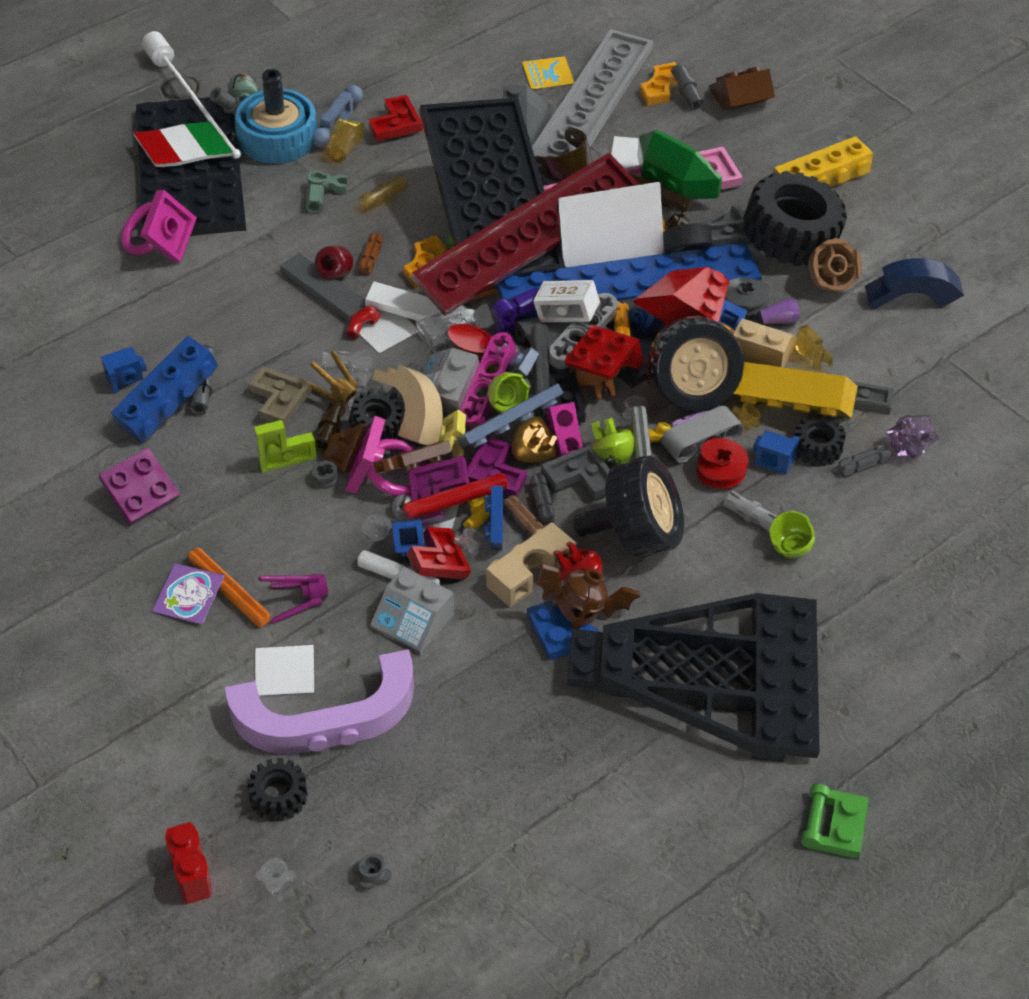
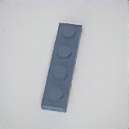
M559 384L553 385L457 437L461 448L467 445L475 448L487 442L486 435L494 432L497 436L511 428L510 422L518 419L519 423L531 418L534 416L532 410L539 406L542 410L551 407L557 403L555 398L563 394V391Z

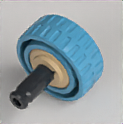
M268 69L263 72V90L245 98L238 106L235 114V129L239 147L248 157L268 164L288 163L304 157L315 146L312 142L313 131L317 129L314 105L304 95L292 90L283 89L282 75L276 69Z

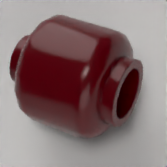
M326 246L316 254L315 267L323 278L341 279L352 270L353 257L350 251L343 246Z

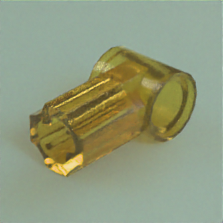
M338 118L334 126V135L325 148L326 155L334 162L340 163L341 160L346 159L354 144L361 143L364 135V124L358 121Z

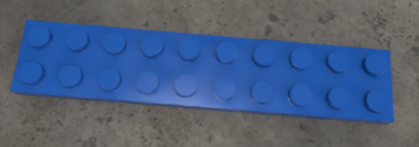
M744 242L706 249L701 248L566 267L549 273L533 272L529 276L522 277L510 275L497 283L496 286L501 299L512 301L514 296L533 288L540 289L544 281L593 280L597 294L609 293L619 301L636 298L670 271L709 267L714 271L721 272L728 280L746 277L762 281V276L747 243ZM535 309L521 316L517 314L515 320L538 316Z

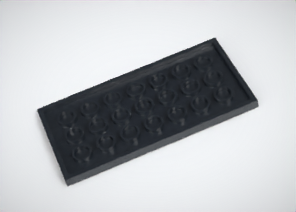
M210 97L198 98L234 148L238 149L235 115L226 113L223 107L212 102ZM193 99L136 104L137 132L155 131L189 123L208 122ZM138 142L141 206L152 202L157 190H165L197 217L190 236L247 230L239 158L234 159L232 156L209 158L177 166L155 167ZM147 215L142 218L143 225L145 223Z
M518 97L420 105L419 113L454 246L545 192ZM560 244L511 275L522 277L529 276L533 272L549 273L556 272L560 268H566Z

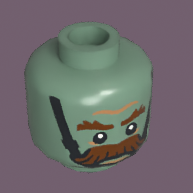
M238 74L230 79L227 90L228 94L237 96L239 101L242 102L248 96L259 92V87L256 79L251 75Z

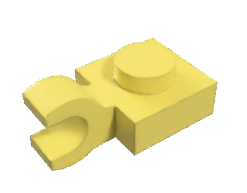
M456 410L442 419V427L438 442L449 441L452 458L464 456L463 447L461 448L457 437L465 433L466 415L460 410Z

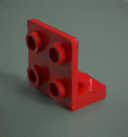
M595 325L588 329L565 358L567 366L607 379H612L622 365L639 369L644 363L639 339Z

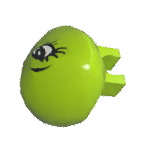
M612 417L604 420L606 424L605 430L600 427L599 421L591 423L595 441L591 443V448L603 461L617 464L628 461L632 457L635 440L630 430L619 429L616 431Z

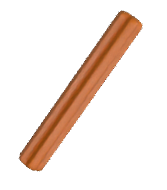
M195 547L192 551H189L188 561L195 568L225 575L218 590L256 626L263 627L270 622V613L201 548Z

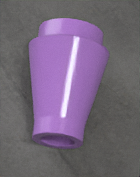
M786 298L760 310L759 313L762 325L794 324V321L800 320L796 299L789 300V298Z

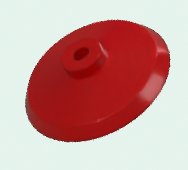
M455 324L448 329L450 341L457 348L472 354H484L492 338L483 329L470 324Z

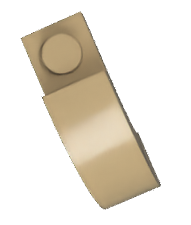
M398 365L397 370L387 367L386 372L375 369L372 380L395 387L404 399L405 413L398 436L424 445L437 443L442 427L443 412L439 393L432 381L421 372Z

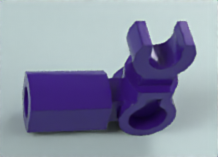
M533 288L514 296L512 301L507 299L498 300L492 307V313L495 315L497 323L494 333L509 331L513 336L516 335L514 322L517 314L521 316L536 309L533 301L539 289Z

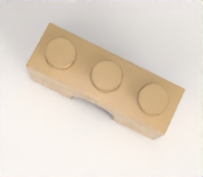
M551 522L543 529L535 531L532 537L522 544L515 545L501 559L494 560L486 568V587L511 608L532 593L533 573L529 569L540 568L541 564L560 569V565L553 552L559 550L562 552L563 557L567 558L569 548L566 546V543L570 541L576 546V542Z

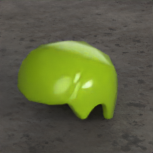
M504 372L495 376L489 384L487 392L489 402L499 413H503L528 399L529 385L522 378V375Z
M797 511L783 512L773 519L769 528L772 545L779 555H783L784 558L802 557L813 548L816 539L815 531L805 514Z

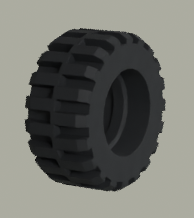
M784 171L781 174L777 172L766 176L754 186L743 217V227L747 238L751 243L754 242V247L759 252H765V256L770 259L773 257L778 259L780 263L785 264L788 262L792 263L793 266H800L801 264L808 266V259L817 246L827 240L840 239L846 224L847 212L843 200L839 199V194L835 190H831L827 183H821L817 180L818 178L804 176V173L800 172L792 174L791 171Z

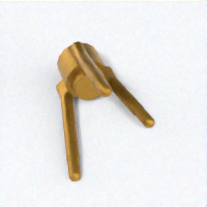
M332 350L330 354L346 379L339 378L335 380L314 361L310 362V366L331 384L330 390L332 394L303 378H299V380L310 383L311 390L331 401H338L347 407L359 395V390L357 389L359 384L352 378L337 353Z

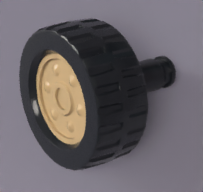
M697 315L685 316L667 324L656 335L648 354V370L651 381L666 400L678 408L681 407L687 411L699 412L710 410L723 404L736 391L743 376L744 355L738 340L722 324L708 317L705 318Z
M650 455L634 458L613 466L607 475L605 484L607 506L585 512L583 515H575L573 519L574 530L581 537L614 528L624 548L633 556L640 558L675 549L681 543L684 534L683 508L675 482L665 465L659 459Z

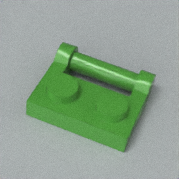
M823 784L812 785L809 794L812 801L807 829L802 833L801 844L809 849L859 859L869 798L830 790ZM824 804L834 806L828 837L822 836L819 833Z

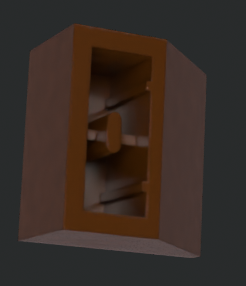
M760 66L746 69V71L740 73L738 71L726 73L724 76L717 77V82L709 85L710 91L723 110L775 98L770 69L761 70Z

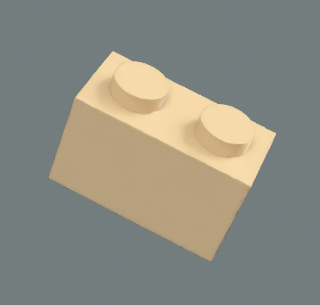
M743 318L733 333L740 344V349L743 351V362L785 367L799 340V336Z

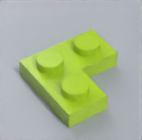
M282 420L254 427L259 466L262 473L317 459L312 432L286 438Z

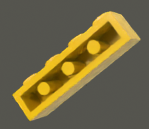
M855 136L776 166L773 173L778 172L781 174L784 171H791L792 174L800 172L804 173V176L816 177L819 182H825L830 187L869 173L873 152Z

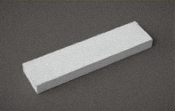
M373 282L365 299V306H372L375 309L449 329L455 324H471L474 317V310L461 306L444 316L427 296L378 282Z

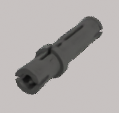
M204 344L203 346L210 350L215 358L217 354L216 348L212 345ZM212 375L206 378L193 393L190 410L195 414L202 415L208 410V400L213 392V385L211 384Z

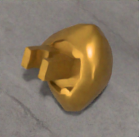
M532 416L516 429L512 439V454L516 460L527 463L555 458L557 456L555 444L557 437L552 434L548 424L541 417Z

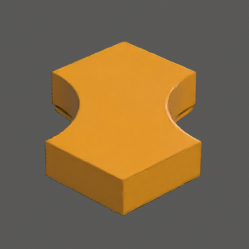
M676 62L653 66L654 76L649 81L639 85V92L647 106L670 102V90L678 84L671 73L672 68L677 65Z
M437 235L414 243L416 256L403 267L404 276L415 290L419 289V287L411 279L412 272L448 251Z

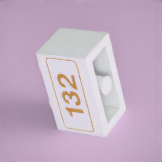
M593 280L544 281L533 302L540 322H590L600 300Z

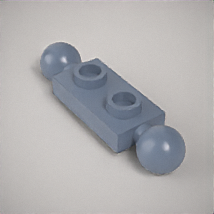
M356 85L348 86L337 100L333 101L327 113L322 115L320 120L321 128L313 131L312 142L315 146L325 147L334 139L352 115L353 105L361 102L363 92L360 87Z

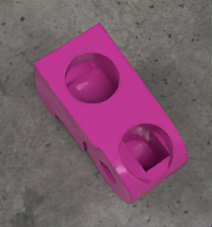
M574 402L549 407L544 410L546 420L549 421L550 430L557 437L555 444L558 458L582 448Z

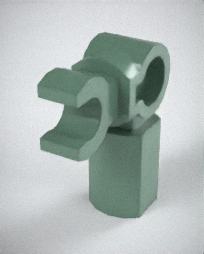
M318 170L308 173L306 210L309 213H320L323 209L324 192L334 191L337 194H346L347 176L340 174L333 177Z

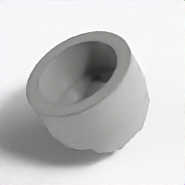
M401 494L394 499L392 511L396 518L405 519L402 509L399 507L404 503L412 501V497Z

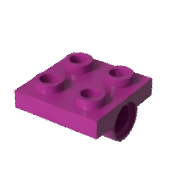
M149 447L99 474L98 477L129 525L172 502L180 495Z

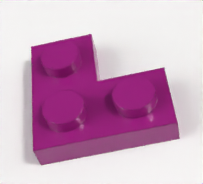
M485 436L488 441L480 445L467 468L469 483L503 473L508 480V485L503 490V495L518 497L527 480V471L504 465L512 451V444Z
M463 456L408 470L412 501L469 483L467 464ZM445 509L421 516L422 525L445 520Z

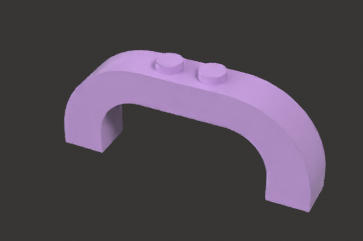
M409 649L378 655L382 684L371 697L359 702L286 716L271 712L262 704L259 698L256 681L224 687L232 724L238 734L252 746L269 753L283 755L300 754L310 751L319 752L329 747L351 745L357 741L381 735L394 727L405 716L413 699V664Z

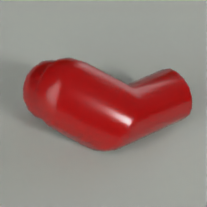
M367 306L354 313L350 319L346 335L349 338L357 339L362 325L367 321L370 324L377 323L380 319V313L372 306Z

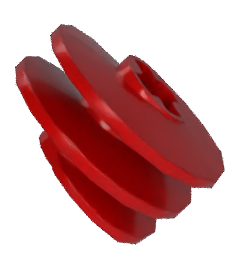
M714 438L706 441L701 446V453L697 459L696 473L698 479L703 484L715 489H728L735 487L743 481L747 474L749 461L748 454L741 445L726 438Z

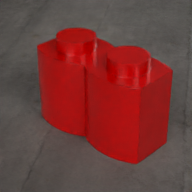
M191 822L167 828L165 840L181 898L187 904L210 898L212 884L197 829Z

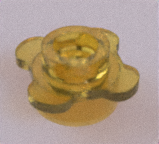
M745 402L739 408L736 406L732 408V413L744 425L745 429H750L751 426L757 428L760 425L759 419L761 415L753 404Z

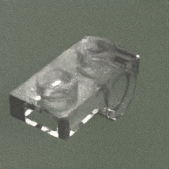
M462 305L446 316L438 313L416 321V330L433 353L445 350L449 346L451 341L448 336V329L452 325L470 324L476 326V320Z

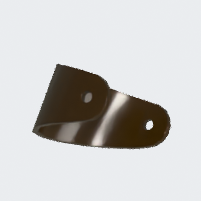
M568 128L564 133L569 144L576 147L572 152L556 157L535 156L539 174L553 180L563 181L592 163L587 136L579 129Z

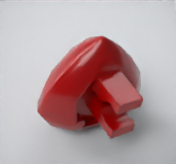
M569 541L566 543V546L569 548L567 558L563 557L562 552L559 550L553 552L560 565V584L569 573L581 570L582 568L596 570L602 575L603 563L595 550H578L575 544Z

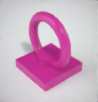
M157 190L153 201L140 206L126 221L121 233L122 247L127 253L134 256L147 254L156 248L172 262H181L197 217L165 190ZM147 215L140 234L147 242L141 245H134L131 241L133 230L137 223Z
M374 416L352 464L345 491L356 494L367 474L371 482L381 491L392 496L401 494L411 496L410 485L401 486L387 481L380 473H376L373 462L382 460L385 450H396L403 453L416 448L398 439L380 440L385 419ZM425 460L418 462L419 467L428 465Z

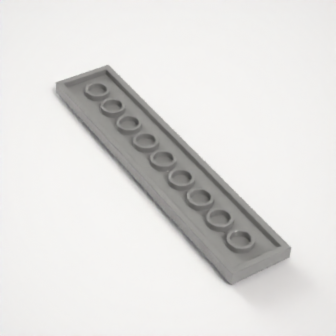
M610 29L533 144L534 156L556 157L575 150L576 147L569 144L565 138L564 133L568 128H576L583 131L587 136L590 148L652 51L653 40ZM540 174L541 181L544 184L551 185L561 182Z

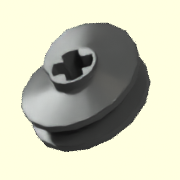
M746 277L735 278L729 281L725 299L747 311L746 316L757 317L760 316V310L767 308L769 305L770 288L767 283L761 280Z

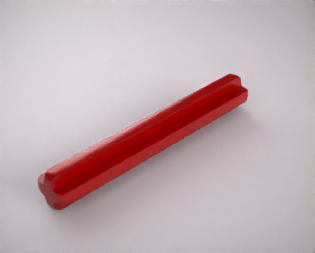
M503 473L492 475L404 503L402 513L406 520H412L491 494V486H503V490H505L508 480Z

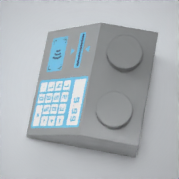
M449 348L429 355L422 374L427 376L435 385L441 399L442 412L451 414L456 410H460L479 366L478 355L455 348Z
M403 567L386 586L370 628L421 655L453 617L454 592Z

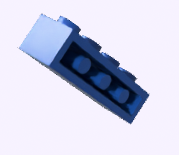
M187 335L110 413L120 428L140 443H143L149 436L155 433L156 429L168 417L173 415L184 400L190 397L206 378L213 374L218 364L210 350Z

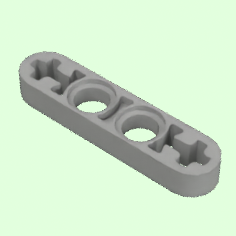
M609 293L598 294L600 303L592 317L597 322L595 326L604 328L616 314L618 301L616 297ZM572 322L550 346L548 355L550 365L557 369L568 368L569 366L565 364V358L578 343L571 341L569 337L578 335L582 338L591 326L584 322ZM566 348V355H561Z

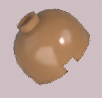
M835 238L822 242L812 251L808 259L807 269L810 279L817 287L823 291L838 292L850 288L856 279H859L862 272V260L858 250L853 249L848 241Z

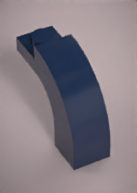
M925 258L904 259L882 267L884 273L882 277L865 285L869 305L874 310L908 293L928 295L940 308L964 296L960 278L950 267L939 261Z

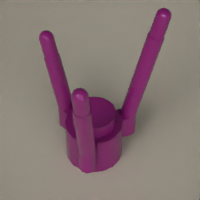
M324 574L258 577L260 582H278L271 583V589L301 587L303 598H309V601L271 619L273 624L310 607L322 605L321 598L328 597L327 582Z

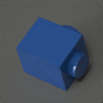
M420 517L412 520H391L393 549L395 553H401V556L404 557L407 556L411 546L425 547Z

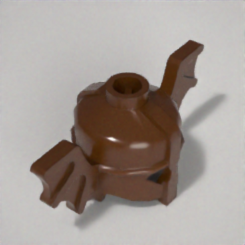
M541 564L540 576L536 578V585L541 586L543 589L542 599H553L551 605L554 607L559 606L562 614L572 623L571 629L579 630L582 625L593 622L599 612L604 613L607 618H610L612 613L617 610H629L631 603L635 599L640 598L639 591L627 587H621L614 594L608 596V589L602 581V575L593 569L582 568L581 570H575L569 573L560 584L559 569ZM572 608L580 610L581 613L575 615Z

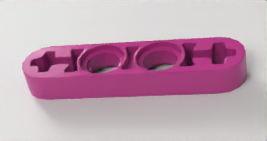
M500 332L490 339L462 403L460 411L466 415L465 427L468 429H473L486 422L492 408L488 394L478 397L476 396L477 391L483 387L488 388L494 377L507 372L510 366L509 362L515 354L516 346L508 333ZM490 365H499V369L495 373H486Z

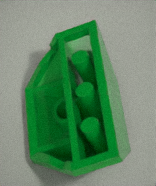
M653 130L639 136L637 157L642 178L653 183L660 182V186L690 200L716 199L720 196L722 176L718 171H714L711 164L697 150L659 130Z

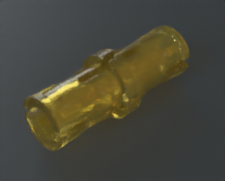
M398 175L384 184L382 182L377 184L373 190L358 197V200H362L359 201L360 206L367 211L379 203L390 201L391 197L408 189L406 179L402 175Z

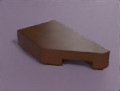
M358 424L346 431L332 435L322 461H331L335 463L337 470L349 473L368 425Z

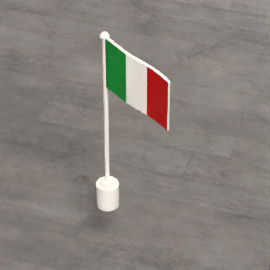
M153 31L146 34L142 39L144 51L155 65L160 67L167 65L208 120V122L182 124L155 131L133 132L134 137L155 167L177 166L209 158L228 156L238 159L241 156L240 150L234 148L172 65L171 61L174 58V51L159 32Z

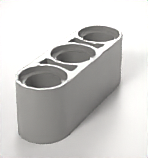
M720 406L670 428L662 436L661 444L678 463L683 464L697 458L701 453V446L708 440L714 438L736 440L743 433L744 425L727 406Z

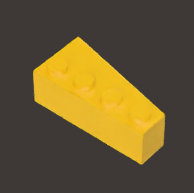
M744 362L742 379L733 394L740 398L741 403L756 405V402L759 401L767 403L766 406L783 409V406L793 407V410L809 413L810 411H815L831 417H837L838 415L852 418L858 385L846 376Z

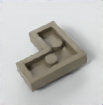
M264 366L249 384L250 392L269 398L259 410L260 419L270 423L282 420L284 427L311 393L310 383Z

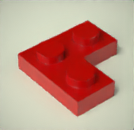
M407 94L384 99V107L388 115L368 119L369 128L376 142L423 131L422 122Z
M427 526L423 536L428 547L411 546L407 553L415 573L428 577L467 579L471 569L451 528Z

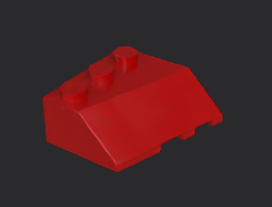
M709 267L670 271L638 296L633 303L666 324H670L678 318L696 315L708 317L719 322L730 280L721 272L714 271Z

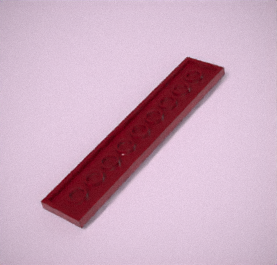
M609 152L413 271L411 279L438 310L446 316L562 243L559 198L639 184Z

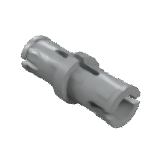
M731 491L724 501L725 508L744 517V520L749 524L753 522L769 531L773 519L777 517L776 514L761 507V503L757 501L752 502L735 491Z

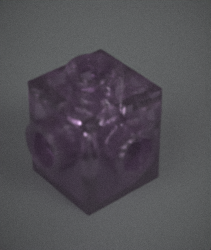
M928 414L901 417L895 421L896 425L887 430L891 446L896 451L897 456L910 455L911 458L920 456L926 452V447L939 440Z

